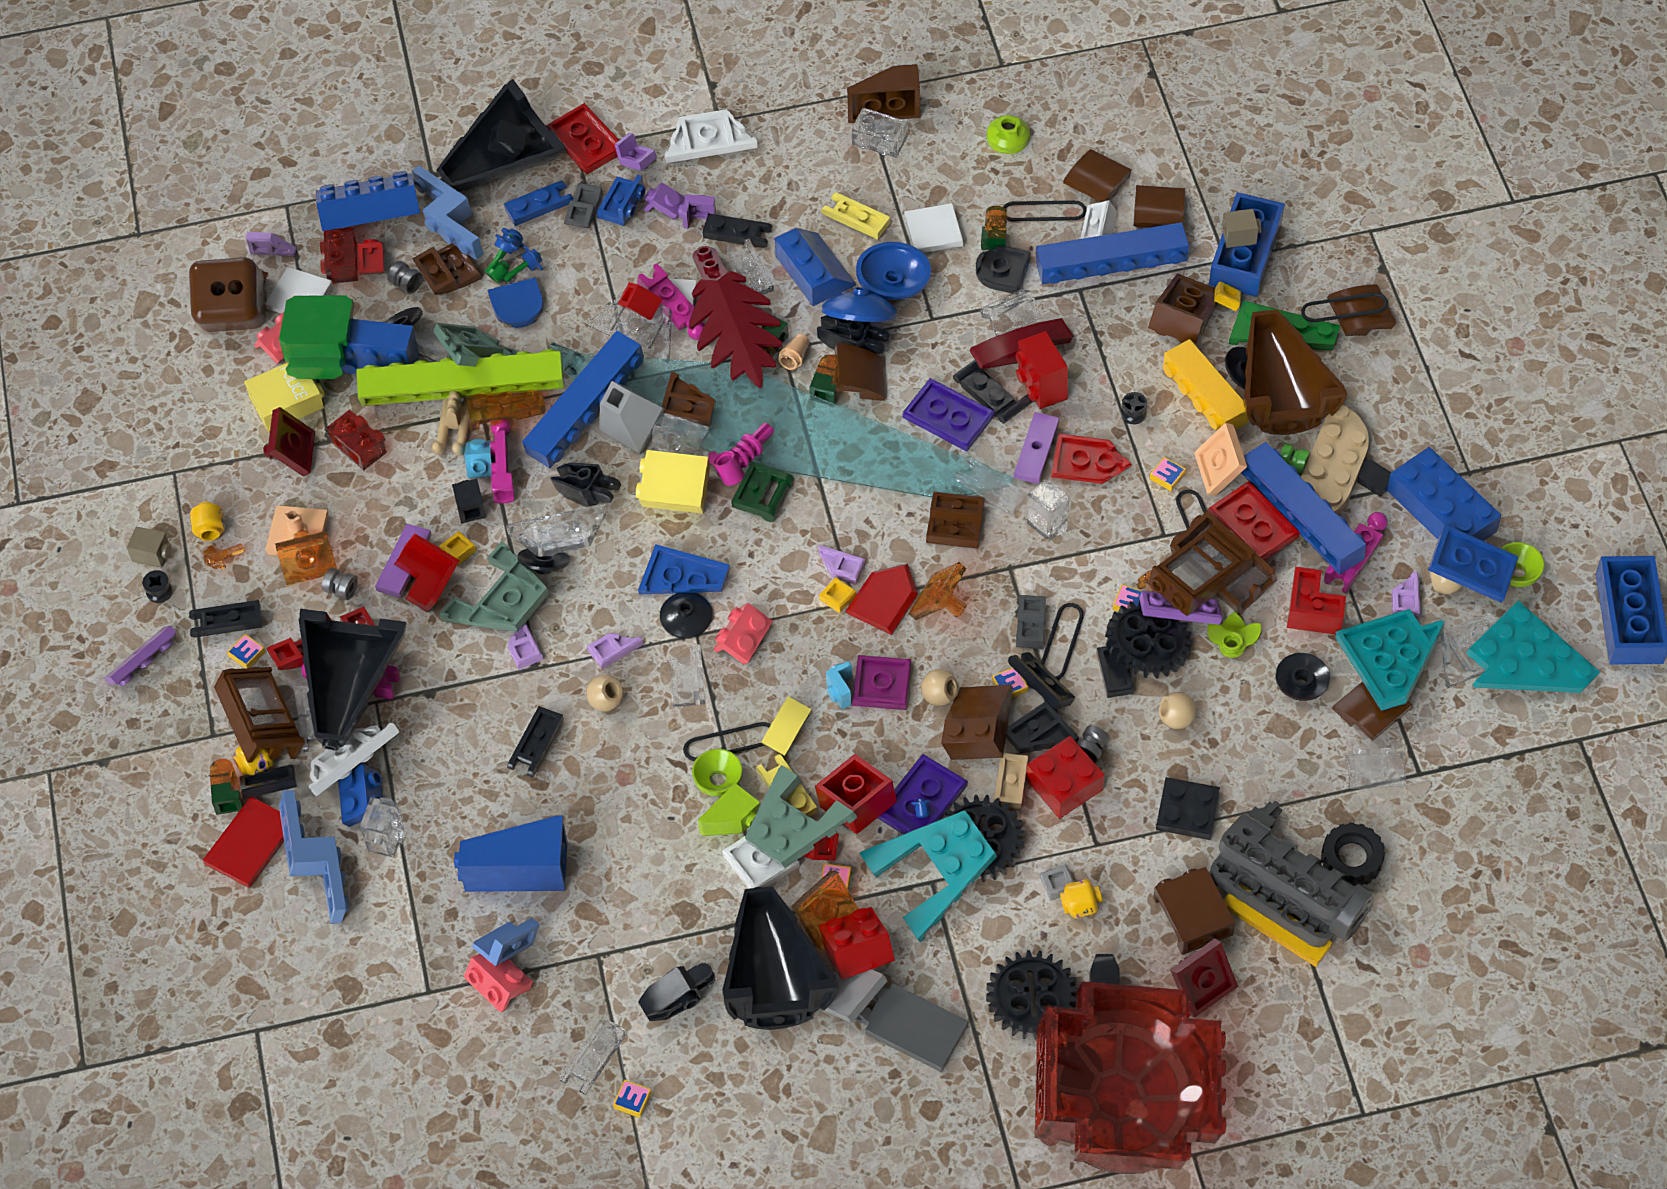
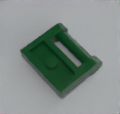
M751 461L731 501L732 507L761 516L765 521L774 522L778 515L777 509L787 489L792 486L795 479L787 472ZM772 481L778 482L779 484L768 506L761 504Z

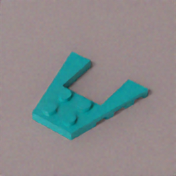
M965 810L859 853L874 876L878 877L922 846L946 880L948 886L903 916V919L919 942L925 938L924 935L933 925L936 926L944 917L943 913L953 902L956 903L960 899L961 893L971 882L974 883L997 857Z

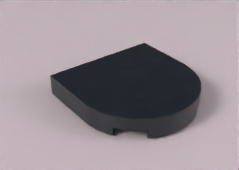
M994 246V249L986 252L983 251L978 256L975 268L976 276L984 286L990 289L1018 295L1031 258V252L1008 246Z

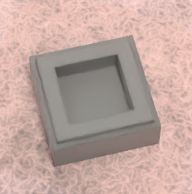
M1066 864L1040 873V879L1050 901L1060 898V893L1064 892V886L1067 883L1074 882Z

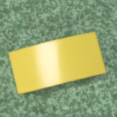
M788 696L761 743L785 756L811 709Z

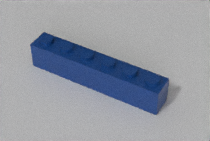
M1182 223L1039 245L1036 246V265L1041 283L1055 284L1061 281L1079 280L1085 277L1104 276L1122 271L1129 272L1135 269L1153 268L1166 264H1178L1187 261L1189 244Z
M617 330L524 438L522 443L526 454L549 469L555 462H559L563 458L566 449L579 439L582 430L595 420L596 414L600 410V402L611 381L625 385L632 371L641 366L644 359L641 345Z
M1265 442L1244 455L1247 467L1241 474L1300 532V535L1339 575L1365 559L1366 543L1363 537L1358 533L1356 534L1349 527L1347 521L1332 510L1327 500L1321 499L1315 493L1313 486L1309 482H1305L1299 476L1297 470L1292 465L1289 466L1282 459L1277 449H1272Z

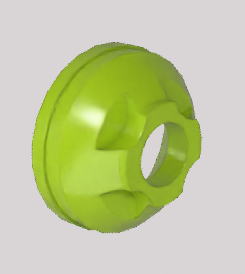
M1004 115L997 117L988 125L986 132L987 143L993 150L999 153L1013 154L1022 151L1030 141L1029 126L1023 119L1017 116ZM1004 123H1012L1015 125V128L1006 130L1002 128V125Z
M1513 542L1501 548L1518 556L1515 567L1521 568L1525 573L1522 577L1512 575L1509 585L1527 587L1539 580L1544 569V559L1535 547L1522 542Z
M711 749L702 753L695 760L692 768L693 780L698 789L709 796H722L735 783L739 785L741 782L742 765L737 756L725 749ZM715 774H722L726 777V781L722 785H714L710 782V779Z

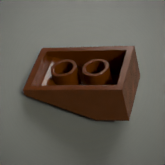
M918 65L892 66L847 87L848 123L920 118Z
M1177 273L1156 301L1148 328L1154 330L1159 335L1178 339L1180 343L1190 339L1196 345L1218 304L1214 301L1215 287Z
M1012 685L960 687L945 718L941 741L951 760L1003 758L1013 691Z

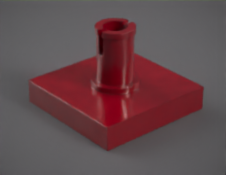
M281 407L272 410L269 442L263 447L264 454L270 460L276 458L301 476H306L311 473L316 431Z
M1213 939L1189 957H1185L1183 961L1180 960L1178 965L1170 969L1186 1011L1194 1018L1238 987L1223 945L1217 939Z

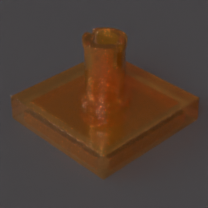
M300 530L294 534V539L275 543L287 586L324 577L329 568H337L327 531L310 535L308 531Z
M958 562L933 573L908 614L913 619L918 620L946 608L955 618L959 617L967 605L952 593L967 568Z
M832 869L792 905L813 944L821 950L824 948L818 925L826 923L832 918H840L852 914L855 910L859 909L839 873Z

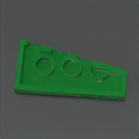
M1243 300L1229 338V344L1238 345V342H1248L1252 312L1275 310V308ZM1277 309L1303 336V340L1311 349L1333 351L1340 331V325L1326 321L1309 322L1302 315Z

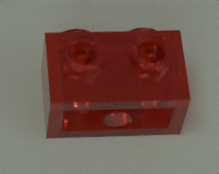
M353 227L324 231V240H320L321 255H324V259L320 260L321 273L326 274L327 279L332 280V284L358 281L357 241Z
M350 409L326 427L330 442L363 471L387 453L384 435L378 429L373 430L363 416H357Z

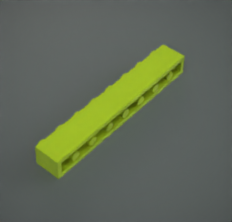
M545 349L540 353L520 351L516 355L507 356L500 353L492 354L490 357H479L476 367L457 365L452 358H444L439 362L420 360L414 362V364L407 365L391 363L385 367L367 365L363 369H356L358 399L362 407L449 399L450 392H457L460 398L565 388L562 355L560 351L554 349Z

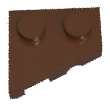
M671 372L661 406L665 410L660 418L710 427L716 401L708 394L700 392L692 383L687 384L681 380L676 372Z

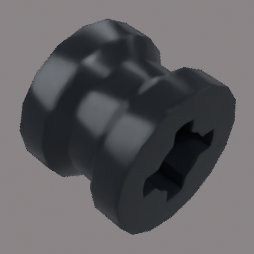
M1131 392L1123 397L1121 417L1126 423L1136 425L1145 420L1147 409L1146 397L1138 392Z
M154 570L144 576L142 581L143 588L151 602L163 603L172 596V586L165 572Z

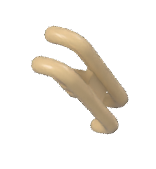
M450 392L449 399L443 400L437 440L432 444L434 454L442 455L444 453L449 429H459L457 442L453 444L452 449L456 456L464 454L474 397H464L463 406L461 405L460 395L457 392Z

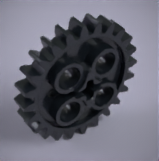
M1140 600L1138 606L1130 601L1127 608L1121 605L1118 612L1114 611L1112 618L1109 619L1105 637L1108 638L1106 646L1111 647L1109 654L1118 655L1115 662H1124V670L1130 667L1134 668V675H1137L1139 671H1143L1144 678L1148 677L1149 672L1153 673L1156 679L1159 677L1160 672L1166 677L1169 676L1171 670L1176 673L1179 666H1184L1186 659H1188L1193 641L1190 640L1192 632L1186 631L1187 622L1180 623V620L1144 616Z
M976 794L974 795L973 802H969L966 797H963L964 805L960 806L954 802V811L945 809L946 817L965 810L971 820L975 822L979 831L981 818L983 816L986 817L983 824V837L990 847L997 851V857L980 875L982 882H985L986 875L989 874L996 880L997 871L1006 875L1005 866L1008 865L1014 868L1015 862L1013 858L1021 859V852L1018 849L1025 848L1024 841L1021 840L1025 838V832L1021 830L1023 827L1022 820H1016L1018 818L1017 811L1009 812V803L1000 807V798L997 797L991 803L989 795H986L983 801H979V797ZM992 825H1002V828L998 831L990 830Z
M1027 950L1026 957L1022 958L1016 952L1014 961L1006 956L1005 966L1001 964L996 965L997 973H990L991 982H988L986 986V991L989 992L986 993V1002L990 1003L988 1011L995 1012L993 1021L1003 1020L1002 1030L1010 1026L1012 1027V1036L1021 1031L1023 1039L1027 1038L1028 1033H1033L1034 1039L1038 1040L1040 1032H1043L1046 1038H1049L1050 1029L1060 1033V1023L1065 1026L1069 1025L1068 1016L1074 1017L1075 1009L1073 1007H1078L1079 999L1076 997L1079 995V988L1074 987L1076 985V977H1069L1071 975V968L1062 970V959L1053 963V954L1044 959L1042 958V951L1039 950L1036 957H1032L1030 950ZM1030 972L1033 974L1036 1017H1033L1031 1014V995L1028 977ZM1041 978H1048L1052 982L1044 984L1039 980ZM1012 980H1020L1023 984L1017 986L1010 982ZM1044 1004H1051L1055 1008L1051 1010H1046L1041 1006ZM1023 1006L1026 1010L1018 1012L1013 1007Z

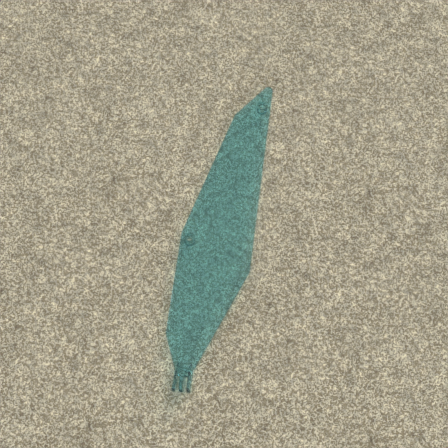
M553 341L550 343V347L547 348L561 352L564 374L569 375L573 380L577 378L596 355L579 353ZM644 358L641 366L632 371L624 385L662 406L671 372H676L681 380L687 384L692 383L700 392L706 393L715 399L716 407L711 425L709 427L660 418L655 427L656 430L706 451L720 454L724 451H730L741 441V437L744 434L752 435L763 423H768L774 429L773 435L762 445L763 453L760 456H755L752 462L780 471L932 497L933 492L972 495L1010 488L1013 485V478L1011 476L763 375L762 388L754 385L745 373L737 379L731 380V364L721 363L717 367L711 368V362Z

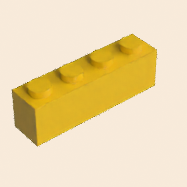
M1190 339L1165 352L1163 364L1165 374L1169 378H1173L1178 384L1181 393L1187 395L1192 400L1195 409L1204 414L1214 430H1219L1225 423L1234 425L1235 430L1248 423L1243 399Z

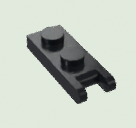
M708 213L702 233L705 239L766 248L768 240L760 238L761 232L770 233L773 226L766 222Z
M259 600L189 611L190 619H200V627L190 629V636L194 638L263 628Z
M1030 652L1022 653L1021 659L1017 655H1012L1008 658L1009 665L1051 707L1058 709L1072 704L1075 696Z
M538 706L513 752L507 768L514 770L518 762L529 765L527 776L533 778L564 721L563 714Z

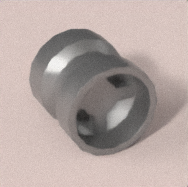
M403 261L396 262L390 268L387 277L390 283L400 286L407 294L414 293L419 288L423 278L419 271L410 269L409 265Z
M331 567L323 578L322 591L329 594L337 593L340 598L349 600L356 591L358 577L350 573L343 574L341 570Z
M1089 725L1082 734L1083 739L1078 741L1077 744L1094 763H1098L1102 755L1101 750L1107 747L1110 736L1103 729Z

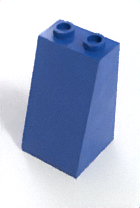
M563 815L460 841L459 852L454 854V867L458 868V881L463 882L465 892L565 891L568 840Z

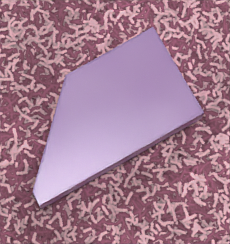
M247 232L246 241L250 254L295 256L296 247L273 233Z
M819 545V555L831 577H836L839 580L856 585L865 566V559Z
M1413 572L1406 581L1397 585L1392 590V614L1410 609L1414 616L1419 618L1418 572Z
M525 623L518 632L511 636L507 644L518 670L543 660L529 627Z
M608 633L589 644L587 650L601 669H604L641 647L643 640L641 637L629 638L622 637L620 634Z

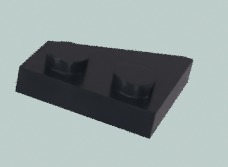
M1045 701L1007 727L1006 739L1021 754L1051 749L1069 736L1078 743L1079 736Z

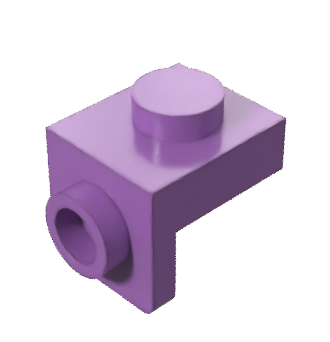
M628 133L615 144L620 165L642 171L657 159L655 150L637 145L633 133Z
M661 182L655 189L651 187L644 198L647 202L643 210L648 212L654 207L674 220L679 214V205L684 203L685 197Z
M686 194L684 204L679 205V219H683V228H689L690 218L707 219L708 213L716 214L715 197Z

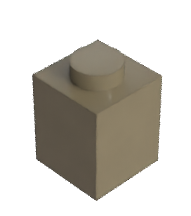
M1253 209L1223 213L1222 232L1226 247L1256 244L1257 234L1261 233V222L1259 218H1255Z
M136 526L127 545V550L132 562L162 568L165 559H168L170 556L171 544L165 532Z

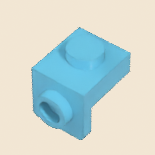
M474 439L466 442L464 456L468 478L491 477V440Z
M849 661L843 664H836L826 671L827 693L831 701H837L842 710L851 706V691L845 683L853 677L852 665Z

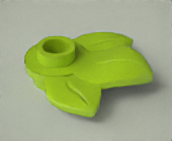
M1233 612L1225 619L1222 625L1208 624L1207 635L1210 641L1219 645V650L1224 656L1235 658L1242 655L1247 646L1255 644L1259 640L1261 624L1252 623L1246 626L1241 617L1236 612Z

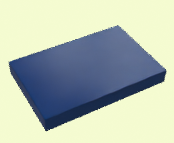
M1445 524L1441 530L1428 571L1502 603L1505 599L1518 556Z

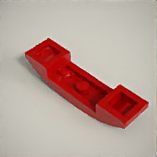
M364 606L340 616L341 622L376 626ZM290 637L267 647V651L278 670L300 668L304 664L301 639L294 642Z

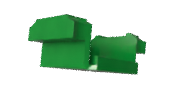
M346 295L293 296L286 300L279 342L284 360L289 362L286 367L288 376H293L297 379H336V377L343 375L342 368L346 361L341 344L343 343L344 346H348L355 307L353 299L348 298Z

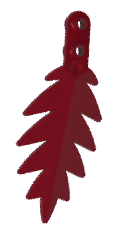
M701 246L693 253V261L702 279L694 287L692 297L701 296L692 312L689 328L693 329L706 318L708 320L700 334L697 350H703L719 337L712 354L711 368L717 367L732 355L730 367L731 380H735L745 373L754 385L762 388V367L775 368L777 365L775 360L761 347H782L783 345L782 341L758 326L779 327L781 326L780 321L765 311L752 306L771 305L769 298L741 284L747 282L745 276L733 271H726L716 249L709 246Z

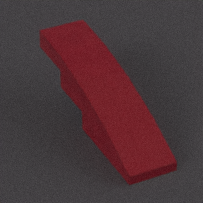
M1059 318L1003 333L972 346L969 351L980 369L1018 364L1016 352H1018L1019 340L1046 331L1054 345L1070 343L1074 336L1064 320Z

